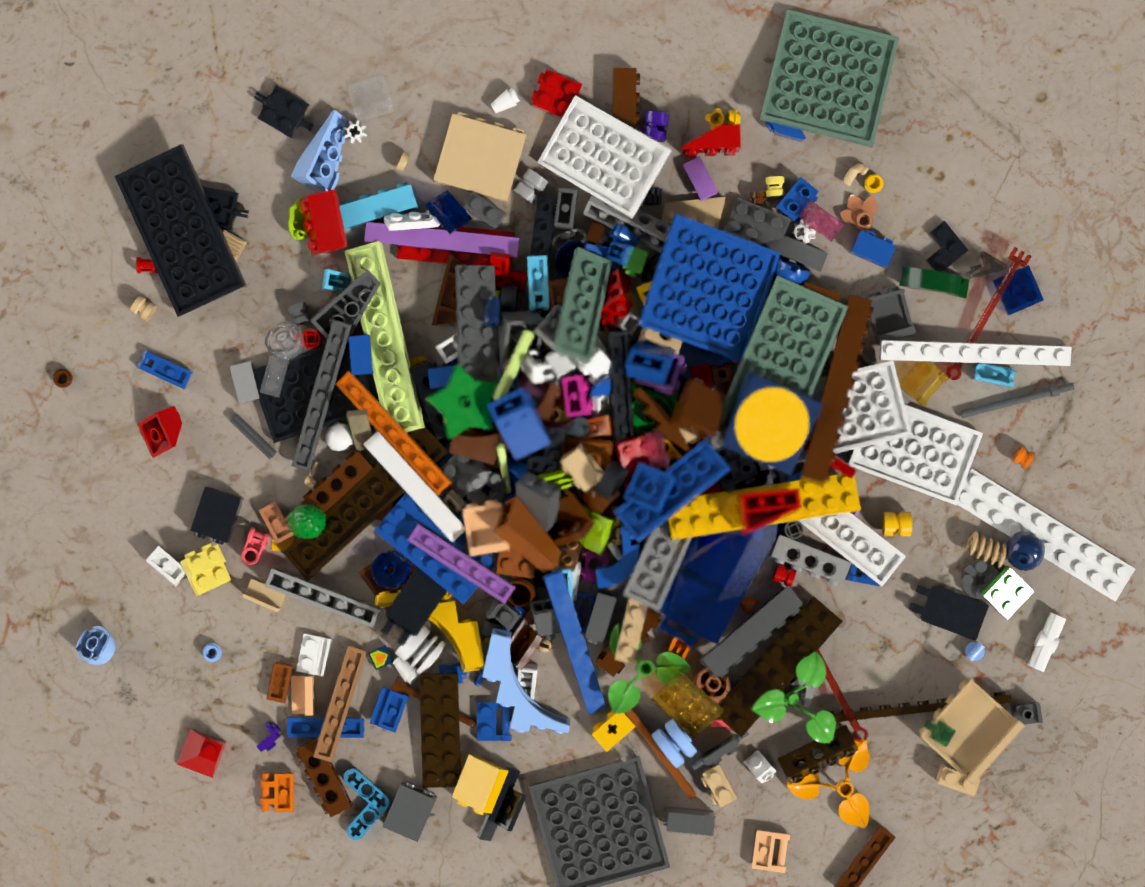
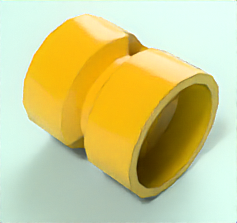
M883 512V536H895L896 534L899 536H911V512H899L898 515L895 512Z

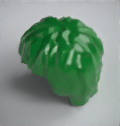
M315 505L297 506L287 517L290 531L293 532V535L304 539L318 537L326 524L325 513Z

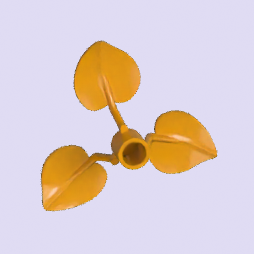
M856 739L858 751L851 757H844L838 760L840 765L846 766L845 779L839 780L835 786L819 782L818 773L804 777L799 783L789 784L787 782L788 789L795 796L806 800L814 799L819 795L818 786L836 790L837 793L847 799L839 804L838 814L840 818L847 824L866 828L870 814L869 803L862 794H853L854 788L849 782V769L853 772H861L869 764L870 755L866 740Z

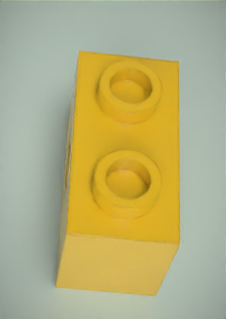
M611 710L606 715L608 718L603 723L600 720L592 727L594 731H592L591 735L606 752L636 727L626 713L614 714ZM611 724L613 726L616 724V732H609L608 725Z

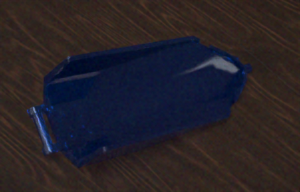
M760 466L756 468L764 480L759 487L780 483L777 469L761 471ZM783 523L764 526L743 537L742 530L692 537L662 606L657 611L665 616L658 630L662 633L666 632L688 644L687 647L691 649L694 647L699 636L718 644L779 535ZM670 619L694 632L692 638L668 625Z

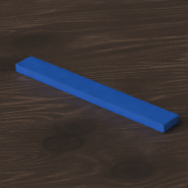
M560 569L544 575L543 578L588 714L605 709L607 707L563 571Z

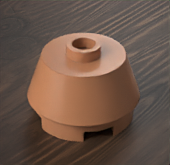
M703 668L695 675L693 680L695 695L704 703L719 704L730 692V679L726 675L722 678L719 676L712 678L707 670Z

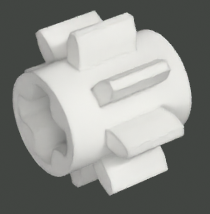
M357 120L356 124L349 121L350 126L343 128L348 133L344 137H351L352 144L355 140L362 143V136L367 137V134L363 132L367 127H360L359 120ZM356 127H358L357 130L360 131V134H356L355 137H353V133H351V130L356 129Z
M802 219L800 223L794 224L795 229L792 233L796 236L797 241L803 240V243H809L810 239L816 238L815 233L818 229L813 225L814 221L807 222V219Z

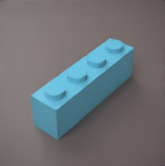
M401 183L396 185V189L390 191L389 188L377 191V195L365 194L359 197L360 200L352 202V199L341 202L340 211L344 229L348 230L362 226L366 222H375L384 219L385 215H391L392 213L401 214L418 209L412 185Z

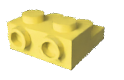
M210 543L201 547L202 552L196 554L195 551L184 555L186 559L180 561L196 597L231 581L224 565L226 560L218 544L213 546Z

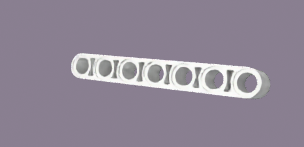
M378 431L364 443L365 447L452 542L466 530L460 520Z

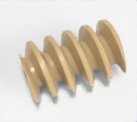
M975 531L968 539L964 552L970 549L969 555L971 556L974 552H977V559L984 555V562L991 558V565L997 561L998 568H1000L1007 556V545L1003 544L1000 546L999 541L993 543L992 538L986 540V536L983 534L978 538L979 533Z

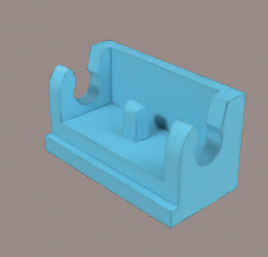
M976 363L972 380L1011 388L1014 386L1013 377L1016 374V370L989 363Z

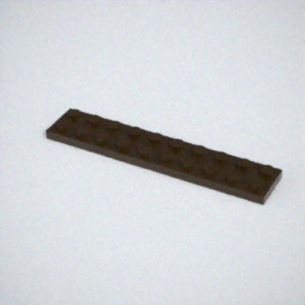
M426 425L425 428L414 430L410 434L413 440L435 464L449 452ZM379 463L325 513V528L318 537L313 539L297 538L283 553L306 580L310 581L406 491Z

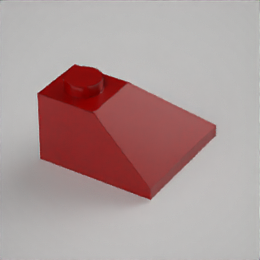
M175 406L158 411L137 423L152 458L176 446L182 421Z
M190 729L177 765L213 778L226 741Z

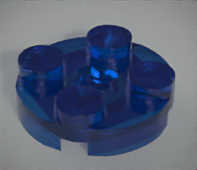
M398 551L383 552L376 557L372 564L373 580L382 588L396 590L407 580L411 571V565L407 558ZM393 566H395L394 571L388 574V567L392 568Z

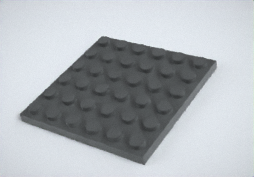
M640 755L529 786L556 887H601L670 868Z

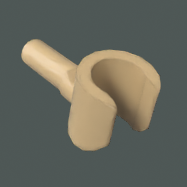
M316 461L305 479V486L313 489L317 483V480L313 478L319 464Z

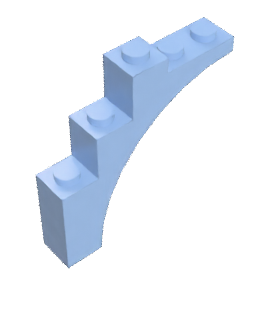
M493 628L482 677L491 682L500 681L496 703H500L503 707L514 706L510 728L517 732H529L530 725H533L537 729L547 728L552 729L556 733H568L570 719L555 715L541 707L531 699L518 681L511 662L510 643L512 632Z

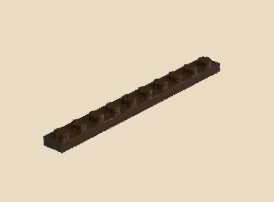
M1005 691L995 692L992 697L998 704L1012 703L1011 695H1006ZM947 698L936 699L937 703L929 704V700L917 701L918 705L910 706V702L898 703V707L891 708V705L888 704L880 705L877 710H872L871 707H862L859 712H853L852 709L841 710V714H833V711L828 712L834 716L836 722L936 711L938 708L943 709L947 704L945 702Z

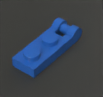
M143 351V358L141 362H138L137 368L182 389H186L192 376V371L149 351ZM150 359L154 361L152 368L147 366Z

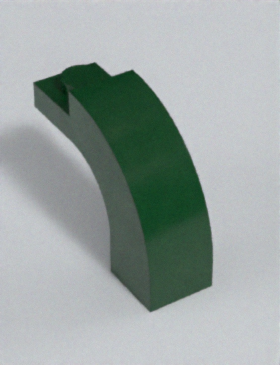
M903 267L899 286L967 298L970 280L962 278V276L940 271Z

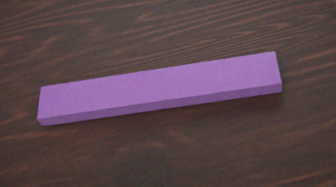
M417 524L407 539L504 604L515 589L513 585L419 524Z

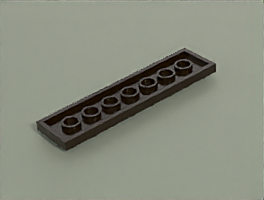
M813 596L714 709L713 713L742 738L760 718L757 713L752 711L756 701L769 690L783 691L796 676V667L800 660L812 652L816 653L843 621Z

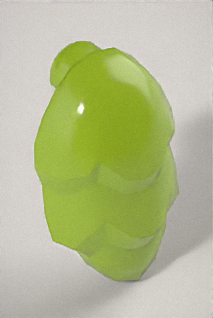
M304 197L297 199L293 206L289 208L287 227L290 235L296 240H303L307 237V232L303 226V213L300 211V199Z

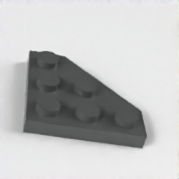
M738 197L723 232L764 246L773 240L783 238L791 219Z

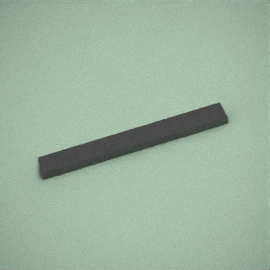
M336 319L332 321L292 467L306 471L311 470L352 326L350 323Z

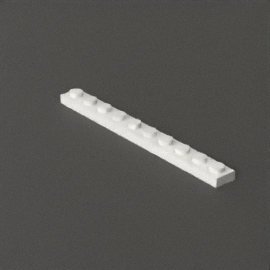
M881 340L879 359L1070 366L1072 347Z

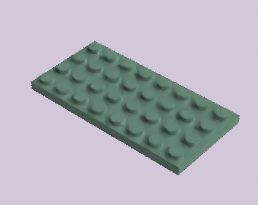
M777 276L726 395L720 419L726 421L728 415L733 410L737 394L748 370L770 379L783 387L811 397L848 306Z

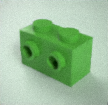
M633 247V251L628 252L631 255L630 259H625L628 264L627 266L622 265V271H625V274L635 279L636 276H641L649 252Z

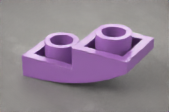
M700 156L683 164V168L700 201L718 193Z

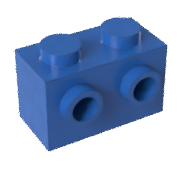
M800 177L775 209L782 215L790 218L792 223L796 219L800 221L806 214L804 209L807 205L812 206L818 199L816 194L819 191Z

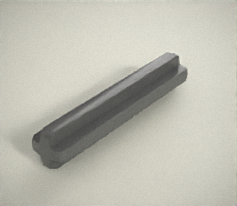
M238 414L231 418L230 422L268 459L276 455V450Z

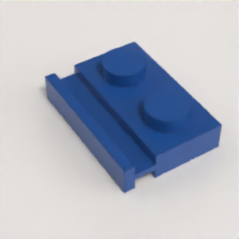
M382 687L369 723L396 733L409 696Z

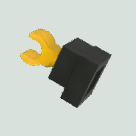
M486 618L481 635L486 637L482 639L481 647L484 643H490L493 628L500 630L504 628L495 618Z

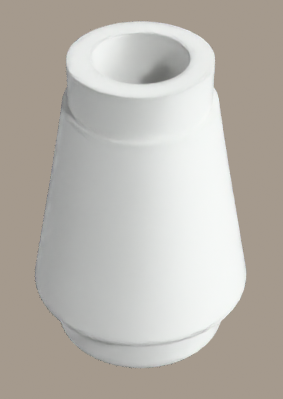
M513 88L506 89L491 103V106L498 113L516 106L520 98Z
M398 657L393 662V665L405 682L411 684L419 677V673L416 672L418 668L416 666L410 667L411 663L409 661H403Z

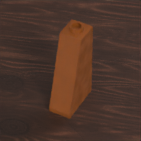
M518 497L505 502L494 533L543 573L555 569L559 564L561 554L559 548Z

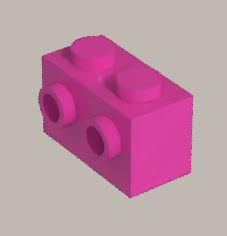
M579 375L561 378L567 417L574 418L592 415L593 404L592 399H589L588 392L591 386L587 377Z

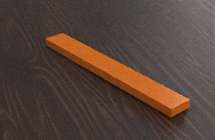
M347 371L335 383L358 410H367L370 423L437 496L452 483L446 474L357 377L352 375L351 371Z

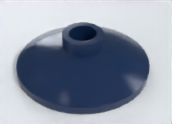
M570 240L560 246L554 260L555 268L559 274L569 277L574 251L577 247L584 249V243L578 240Z

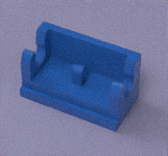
M370 335L349 337L352 375L374 373Z

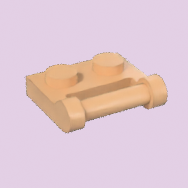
M756 829L751 868L785 873L787 843L790 840L791 834ZM775 839H780L777 864H772Z

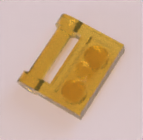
M918 361L899 385L901 389L925 408L928 404L927 401L943 382L946 383L949 380V377L930 361ZM935 374L938 378L922 396L918 395L917 393Z

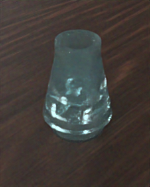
M577 417L565 424L567 426L566 436H584L590 429L586 418Z

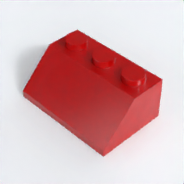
M336 189L308 195L300 199V211L304 217L303 226L307 232V246L311 251V256L333 253L347 247Z

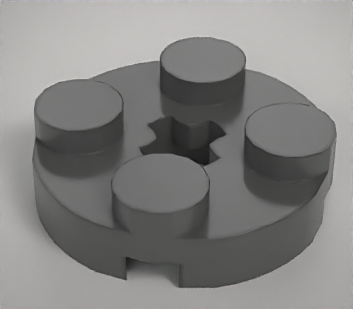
M480 470L472 475L473 477L466 485V495L470 502L473 504L477 503L478 507L486 506L485 502L497 500V504L503 502L505 484L500 475L490 470ZM484 485L490 488L487 494L481 492V489H484Z
M971 562L962 571V589L972 598L985 599L981 593L999 573L988 562ZM977 575L980 576V577H981V576H984V577H985V578H984V584H983V585H982V584H978V585L976 584V582H977L976 576H977Z

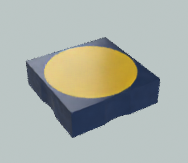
M748 370L737 394L734 408L728 415L716 442L725 448L791 475L823 403Z

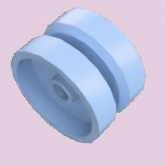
M672 718L665 723V728L670 736L662 729L656 730L651 735L670 762L678 768L685 763L680 750L690 758L698 753V750L683 727H680Z

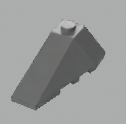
M367 269L313 315L310 321L326 338H328L333 319L350 323L352 326L349 338L381 283Z

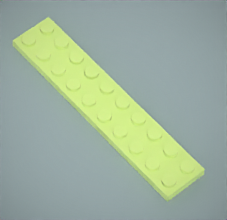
M380 241L346 250L345 255L352 282L368 269L381 283L360 319L364 335H370L373 376L379 402L406 432L425 428L415 382L409 369L411 365L383 245Z

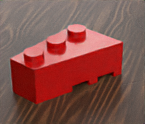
M799 488L741 494L737 501L742 537L797 512L801 508Z

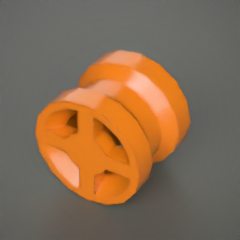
M1021 445L1016 451L1012 462L1015 464L1019 463L1022 468L1027 469L1034 459L1035 453L1027 451Z

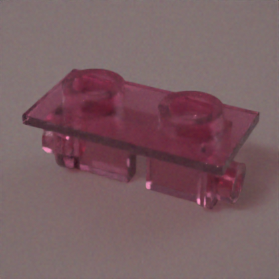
M653 429L652 432L645 433L644 437L646 451H654V453L647 455L649 465L657 470H660V467L668 470L669 456L664 448V435L660 431Z

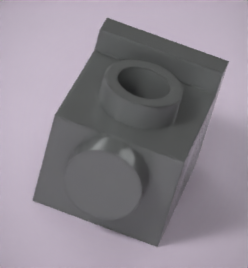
M1037 701L1014 705L1015 710H1012V716L1024 725L1043 723L1041 706ZM1026 711H1030L1031 713L1029 718H1025L1024 716Z

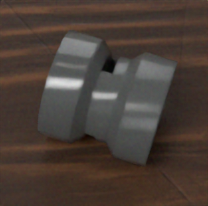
M306 302L287 307L288 312L294 316L291 320L293 326L310 321V315L305 313L307 309Z
M799 521L786 522L783 526L784 534L790 539H798L804 531L803 525Z

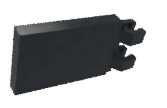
M416 567L384 616L388 620L382 627L381 632L388 635L394 624L404 630L397 643L404 646L410 635L417 637L447 591Z
M920 585L917 586L915 592L928 596L924 607L911 603L909 610L921 614V621L974 641L977 640L989 608L988 604L937 585L932 586L931 589Z

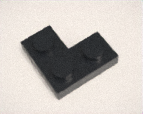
M943 221L929 233L940 249L926 261L934 271L943 272L969 250L949 225Z

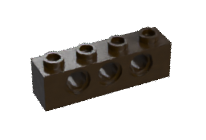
M844 725L835 730L833 740L830 743H820L814 740L777 758L789 784L799 783L804 777L810 774L815 775L822 768L833 766L844 757L853 756L858 751V747L847 725ZM834 745H840L838 750H832ZM818 753L823 754V756L820 759L814 758L815 755ZM800 762H806L804 767H797Z

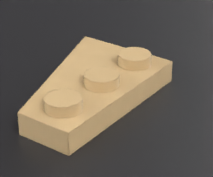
M725 197L708 198L703 201L698 199L665 203L661 220L671 224L674 214H678L718 229Z

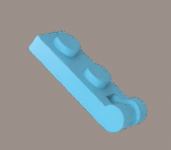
M529 256L527 261L530 311H536V309L549 310L547 256ZM543 295V301H535V296Z

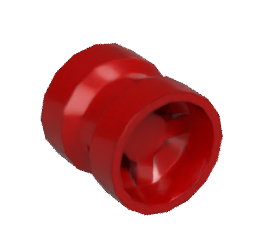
M310 329L303 333L301 340L305 347L315 349L321 346L323 338L318 331Z
M778 563L772 581L777 583L784 582L785 586L791 587L797 570L787 569L784 565Z

